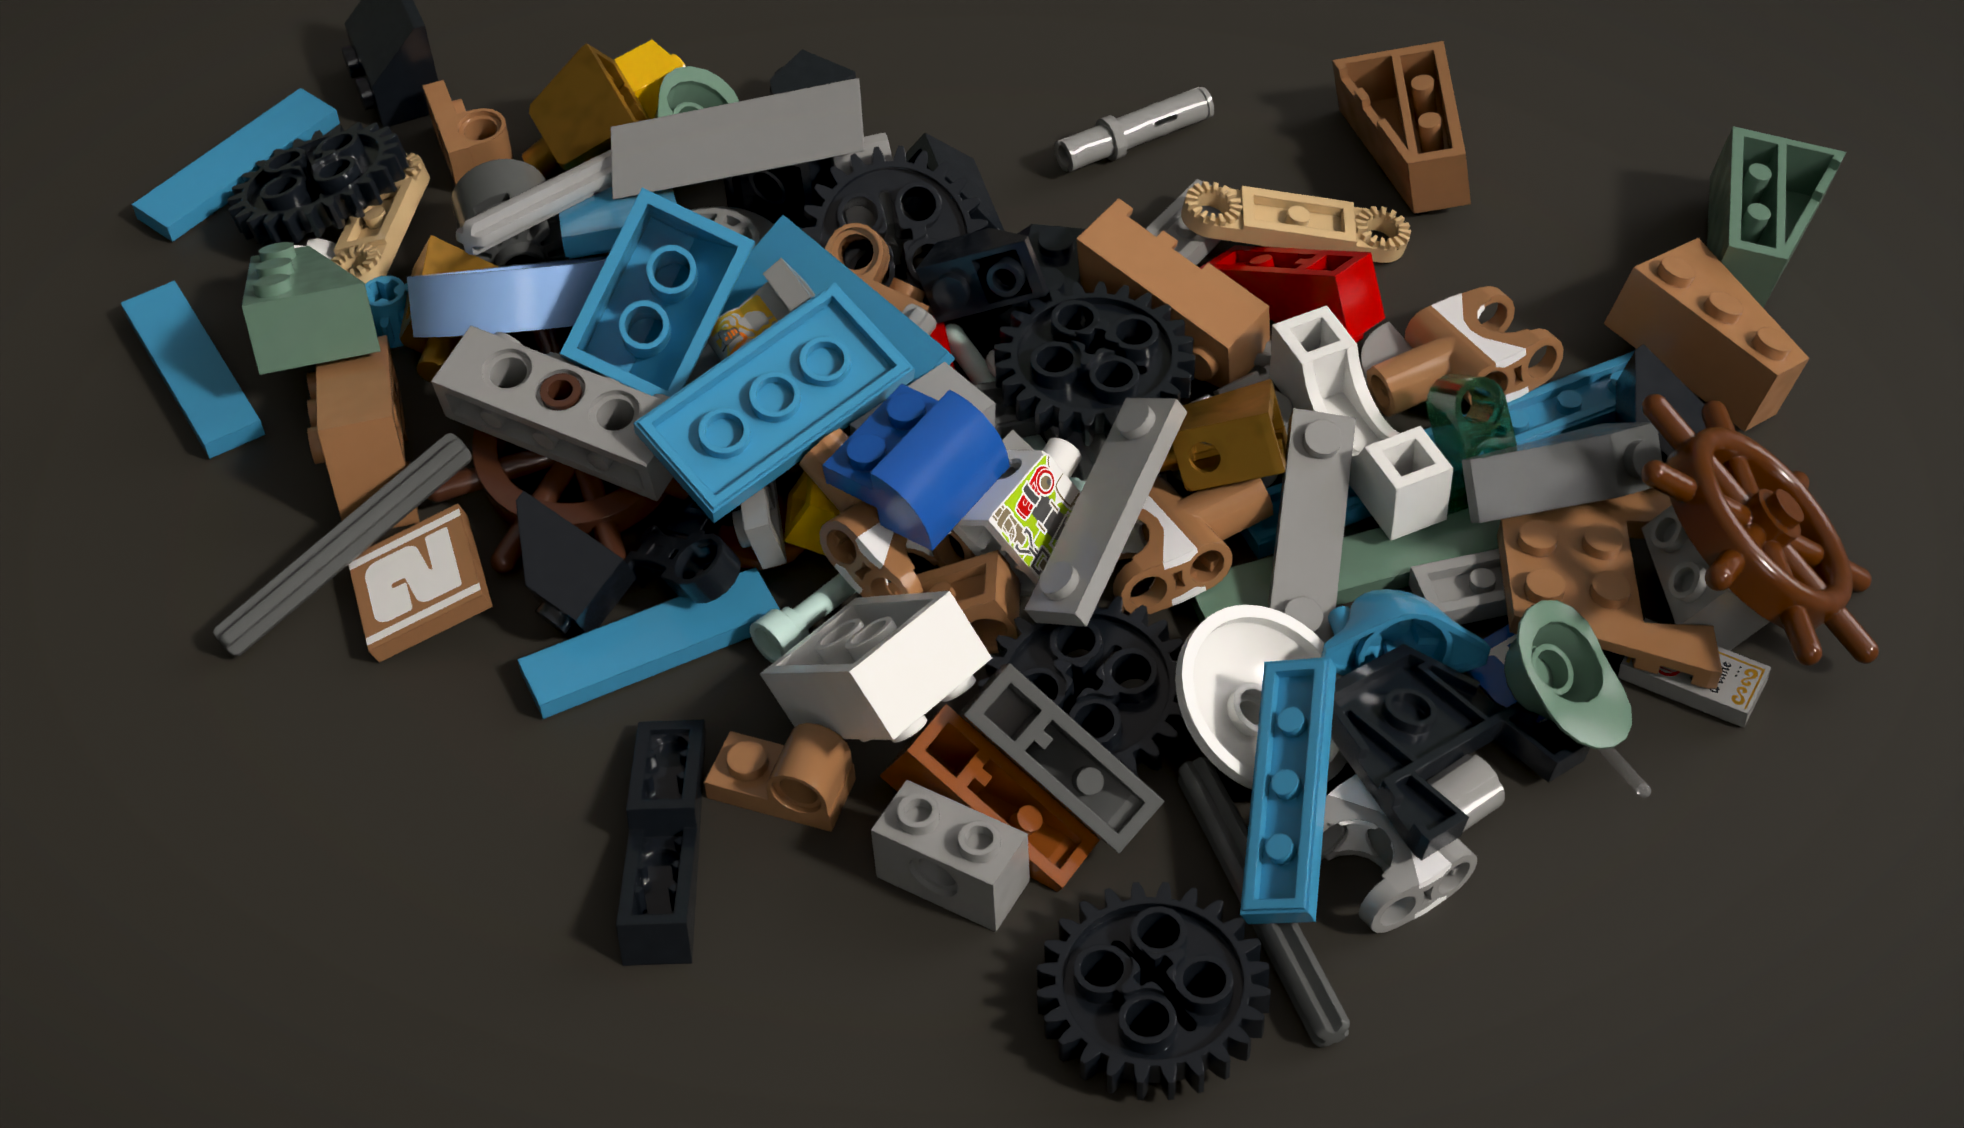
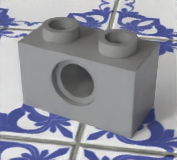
M909 780L905 781L871 829L876 875L878 878L995 932L1030 881L1028 833Z

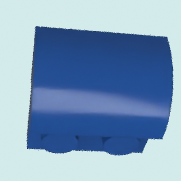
M901 384L833 453L822 467L827 484L876 507L881 526L933 551L1007 471L1010 464L1006 447L997 430L985 415L964 397L949 389L938 401Z

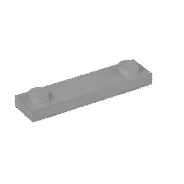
M1176 398L1125 399L1024 609L1036 623L1087 627L1187 414L1185 408Z
M1293 408L1289 418L1286 469L1282 478L1268 608L1293 617L1326 643L1333 637V631L1328 622V615L1336 608L1356 418Z

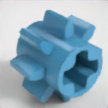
M394 276L376 277L368 281L365 287L377 337L387 335L390 348L401 347L403 343L399 336L408 294V284L404 285L402 280Z

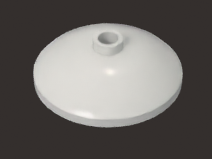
M1258 605L1227 607L1215 612L1202 621L1189 634L1181 648L1175 677L1179 708L1187 729L1198 747L1220 771L1251 790L1264 662L1321 658L1325 644L1313 631L1293 617ZM1336 673V680L1342 677V675ZM1332 738L1327 782L1334 778L1347 763L1346 758Z

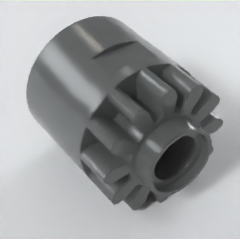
M497 159L474 167L458 181L452 193L451 205L457 228L462 227L466 220L545 182L544 176L534 166L514 159ZM557 215L475 255L498 267L568 260V257H565Z

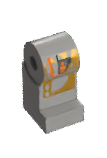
M782 258L763 273L767 282L738 308L729 310L718 318L708 343L721 361L815 296V293L806 281Z

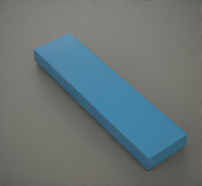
M299 88L134 202L132 207L137 219L170 241H175L228 203L227 199L234 196L232 187L244 183L241 176L244 173L258 171L256 162L269 160L274 156L273 151L276 149L288 150L292 148L293 141L297 138L305 142L311 140L315 131L320 130L325 135L339 125L340 121L337 110L304 89Z
M175 280L121 302L127 320L209 459L265 435L261 420Z
M754 567L739 573L731 588L718 599L711 602L695 603L688 598L677 597L517 659L522 677L542 718L545 719L750 638L751 624L769 610H780L757 568Z
M1330 657L1264 662L1240 915L1247 924L1316 922L1337 670Z

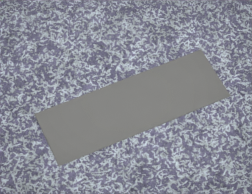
M855 78L612 126L613 200L638 195L642 187L655 192L865 151L860 80Z

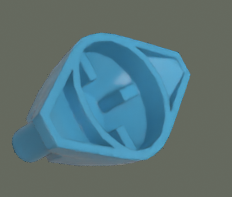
M1382 589L1362 594L1355 599L1351 608L1340 606L1329 613L1328 622L1334 637L1324 644L1321 658L1330 657L1337 668L1336 673L1344 676L1405 644L1463 673L1486 665L1491 647L1485 640L1460 626L1428 600L1405 591Z

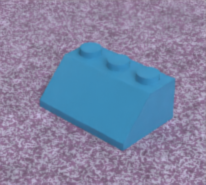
M642 187L560 352L561 357L579 368L597 375H605L651 396L663 394L671 397L686 386L755 245V241Z

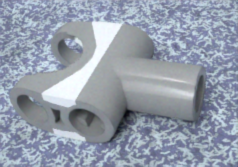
M1466 754L1426 781L1469 816L1463 832L1502 806L1505 801L1504 788L1499 782L1496 772L1478 755L1471 756ZM1357 774L1337 786L1326 796L1321 860L1325 858L1329 861L1343 855H1357L1369 858L1384 871L1382 874L1383 880L1368 893L1359 909V918L1376 933L1391 931L1424 915L1459 890L1475 870L1477 856L1459 839L1454 840L1422 861L1417 858Z

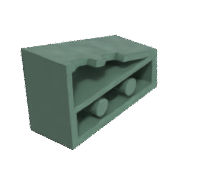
M1733 126L1710 175L1707 247L1764 308L1821 204L1846 152Z
M292 242L274 243L259 249V255L251 256L242 309L259 375L381 352L363 281L310 246L294 248Z

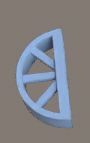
M608 255L407 277L413 337L464 336L470 326L492 334L496 332L509 333L574 326Z

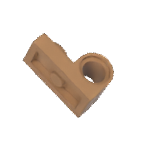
M444 80L422 85L432 126L455 186L468 171L482 163L497 159H514L506 121L500 112L487 108L466 111L462 99L451 100Z
M861 223L845 224L835 230L828 240L825 250L846 266L844 253L847 246L858 239L869 240L873 245L874 251L871 262L862 269L850 270L899 311L902 312L907 305L912 303L933 315L931 307L922 303L925 292L895 277L889 287L881 284L888 269L890 254L886 242L876 231L868 225Z
M999 550L917 574L923 593L951 592L989 654L999 653L996 642L998 635L1014 639L1018 638L1014 619L1019 617L1021 583ZM888 583L887 586L893 595L901 594L894 583Z
M803 723L798 724L792 729L785 745L730 731L704 785L708 799L832 832L856 777L848 743L829 728L819 724Z

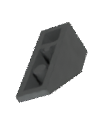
M1651 422L1602 423L1463 459L1461 461L1471 523H1483L1618 498L1651 489L1652 487L1643 482L1641 469L1648 461L1659 460L1662 462L1658 431Z
M1010 663L1002 664L958 713L1063 808L1117 853H1120L1165 802Z

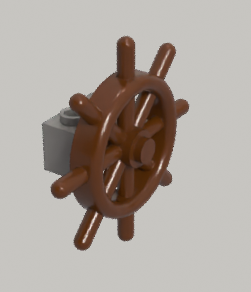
M1660 394L1648 395L1642 402V412L1675 451L1669 455L1666 464L1659 460H1651L1645 463L1641 469L1643 482L1669 496L1672 503L1671 506L1641 529L1675 624L1714 626L1717 646L1731 651L1771 622L1785 630L1796 660L1806 666L1818 663L1822 657L1823 651L1815 629L1825 624L1857 662L1862 664L1873 662L1879 654L1877 643L1845 607L1851 598L1852 591L1863 592L1870 587L1872 581L1871 574L1865 568L1848 559L1845 548L1834 526L1808 490L1810 485L1808 476L1801 471H1791L1765 447L1735 431L1727 408L1722 402L1712 400L1703 406L1701 416L1706 429L1696 434L1665 397Z

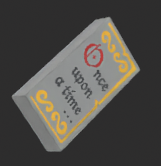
M1647 618L1644 620L1645 623H1657ZM1718 646L1722 674L1716 689L1691 684L1693 675L1660 666L1658 674L1633 668L1632 658L1627 656L1621 662L1618 678L1744 728L1768 681L1771 667Z

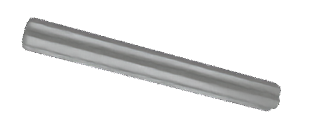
M611 150L466 220L464 225L457 229L456 240L464 245L466 253L478 255L612 187Z

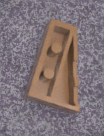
M1444 41L1332 60L1340 112L1411 211L1415 214L1470 205L1466 152Z
M1118 198L1076 238L1080 285L1085 293H1094L1099 281L1105 283L1107 294L1114 295L1123 285H1128L1130 299L1136 300L1148 292L1152 294L1151 309L1168 304L1171 306V321L1180 319L1185 321V336L1193 337L1194 378L1221 388L1247 375L1256 366L1254 361L1257 354L1263 353L1266 343L1270 341L1269 306L1210 263H1207L1200 269L1175 251L1174 248L1177 246L1178 240L1164 230L1156 237L1129 218L1133 208Z
M1699 238L1635 266L1604 322L1608 328L1636 349L1644 344L1694 394L1706 403L1712 400L1722 402L1727 408L1732 423L1744 432L1777 414L1810 359Z
M387 335L378 337L381 352L316 364L315 372L307 373V383L311 397L310 400H307L311 427L307 428L309 445L314 463L326 462L341 521L411 464L410 461L405 462L404 441L408 440L400 385ZM416 507L393 528L419 523L418 508Z

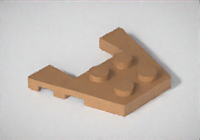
M1651 488L1618 498L1500 520L1497 541L1510 633L1517 634L1518 623L1527 608L1541 600H1558L1573 607L1588 621L1599 641L1601 649L1631 657L1633 668L1658 674L1660 666L1693 675L1691 684L1710 689L1717 688L1722 674L1714 626L1645 623L1643 621L1629 538L1645 539L1641 528L1672 505L1669 496Z

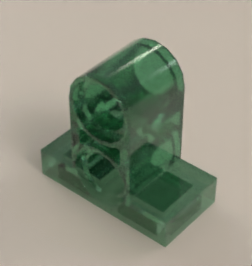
M1447 374L1434 382L1427 396V411L1435 444L1453 467L1447 515L1469 508L1461 460L1478 456L1482 451L1486 454L1517 446L1506 396L1502 387L1494 380L1486 377ZM1469 390L1472 404L1470 411L1464 417L1461 412V401L1463 395Z

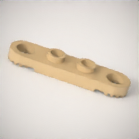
M410 153L407 155L406 159L409 167L403 170L406 175L405 179L394 182L397 188L395 192L380 195L383 201L381 205L368 206L363 210L365 216L362 218L349 217L333 250L335 257L331 261L365 284L376 277L387 275L429 183L430 175L418 154Z
M1203 181L1202 186L1199 183L1194 184L1193 188L1188 189L1181 209V218L1184 224L1192 232L1206 238L1263 247L1371 252L1373 262L1390 263L1400 259L1404 254L1411 234L1409 222L1404 223L1405 218L1402 215L1396 217L1397 212L1393 209L1391 213L1386 212L1387 208L1381 206L1380 210H1377L1376 206H1371L1370 209L1354 207V202L1247 186H1241L1240 190L1231 189L1226 185L1218 187L1219 183L1213 182L1212 186H1209V182ZM1201 206H1210L1222 213H1218L1217 218H1215V213L1207 216L1208 211L1205 210L1202 213L1203 208ZM1371 230L1380 231L1390 238L1387 239V242H1385L1383 237H1381L1380 241H1377V235L1371 237Z

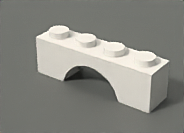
M1326 305L1273 324L1269 377L1280 392L1290 399L1293 408L1356 418L1349 485L1390 541L1447 520L1453 467L1421 426L1399 433L1387 423L1376 407L1366 385L1361 369L1357 343Z

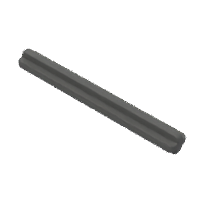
M445 434L219 623L213 630L217 641L229 654L234 657L241 656L469 464L472 455L467 446L454 434Z
M1199 757L1193 762L1186 761L1179 767L1178 773L1180 776L1178 783L1241 903L1248 828L1213 763L1206 757ZM1252 924L1312 1042L1321 1048H1325L1333 1043L1343 1041L1349 1035L1350 1020L1299 924Z

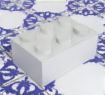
M950 591L859 597L853 599L761 672L760 675L794 727L803 723L819 724L831 729L843 739H860L862 742L869 740H891L896 743L911 737L922 729L927 723V718L924 714L940 701H950L969 690L976 682L973 674L990 661L992 657Z

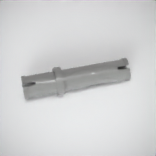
M1196 87L1118 118L1111 115L1100 118L1096 121L1095 127L1056 141L1054 143L1055 156L1060 167L1066 172L1074 171L1104 158H1108L1111 161L1117 160L1126 155L1127 149L1212 117L1214 115L1212 97L1205 87Z

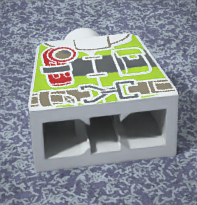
M1050 438L1043 450H1007L1010 467L953 528L954 532L975 556L995 550L1000 551L1010 564V568L1019 578L1021 583L1020 596L1031 597L1081 493L1070 480L1082 459L1081 453L1074 445L1060 438Z

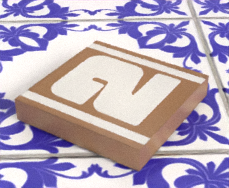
M458 503L369 547L349 564L368 651L379 663L493 607L468 515Z

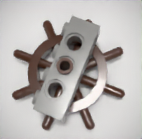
M470 326L431 383L445 416L475 428L472 443L474 466L460 470L429 496L428 499L439 503L484 489L491 505L511 524V527L490 558V564L496 572L507 573L514 568L522 556L516 499L523 491L510 480L549 469L531 496L625 560L627 554L620 532L645 519L668 495L683 501L689 496L635 434L633 423L670 397L663 394L651 396L605 375H597L575 366L572 362L561 357L562 347L555 328L533 331V338L537 351L523 346L518 340L506 333L496 332L492 334ZM508 442L527 449L504 457ZM603 480L620 486V488L607 494ZM570 482H578L584 502L557 503Z

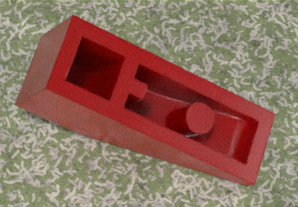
M1234 245L1207 262L1269 306V318L1275 323L1327 305L1357 343L1364 338L1366 331L1385 319L1371 252Z

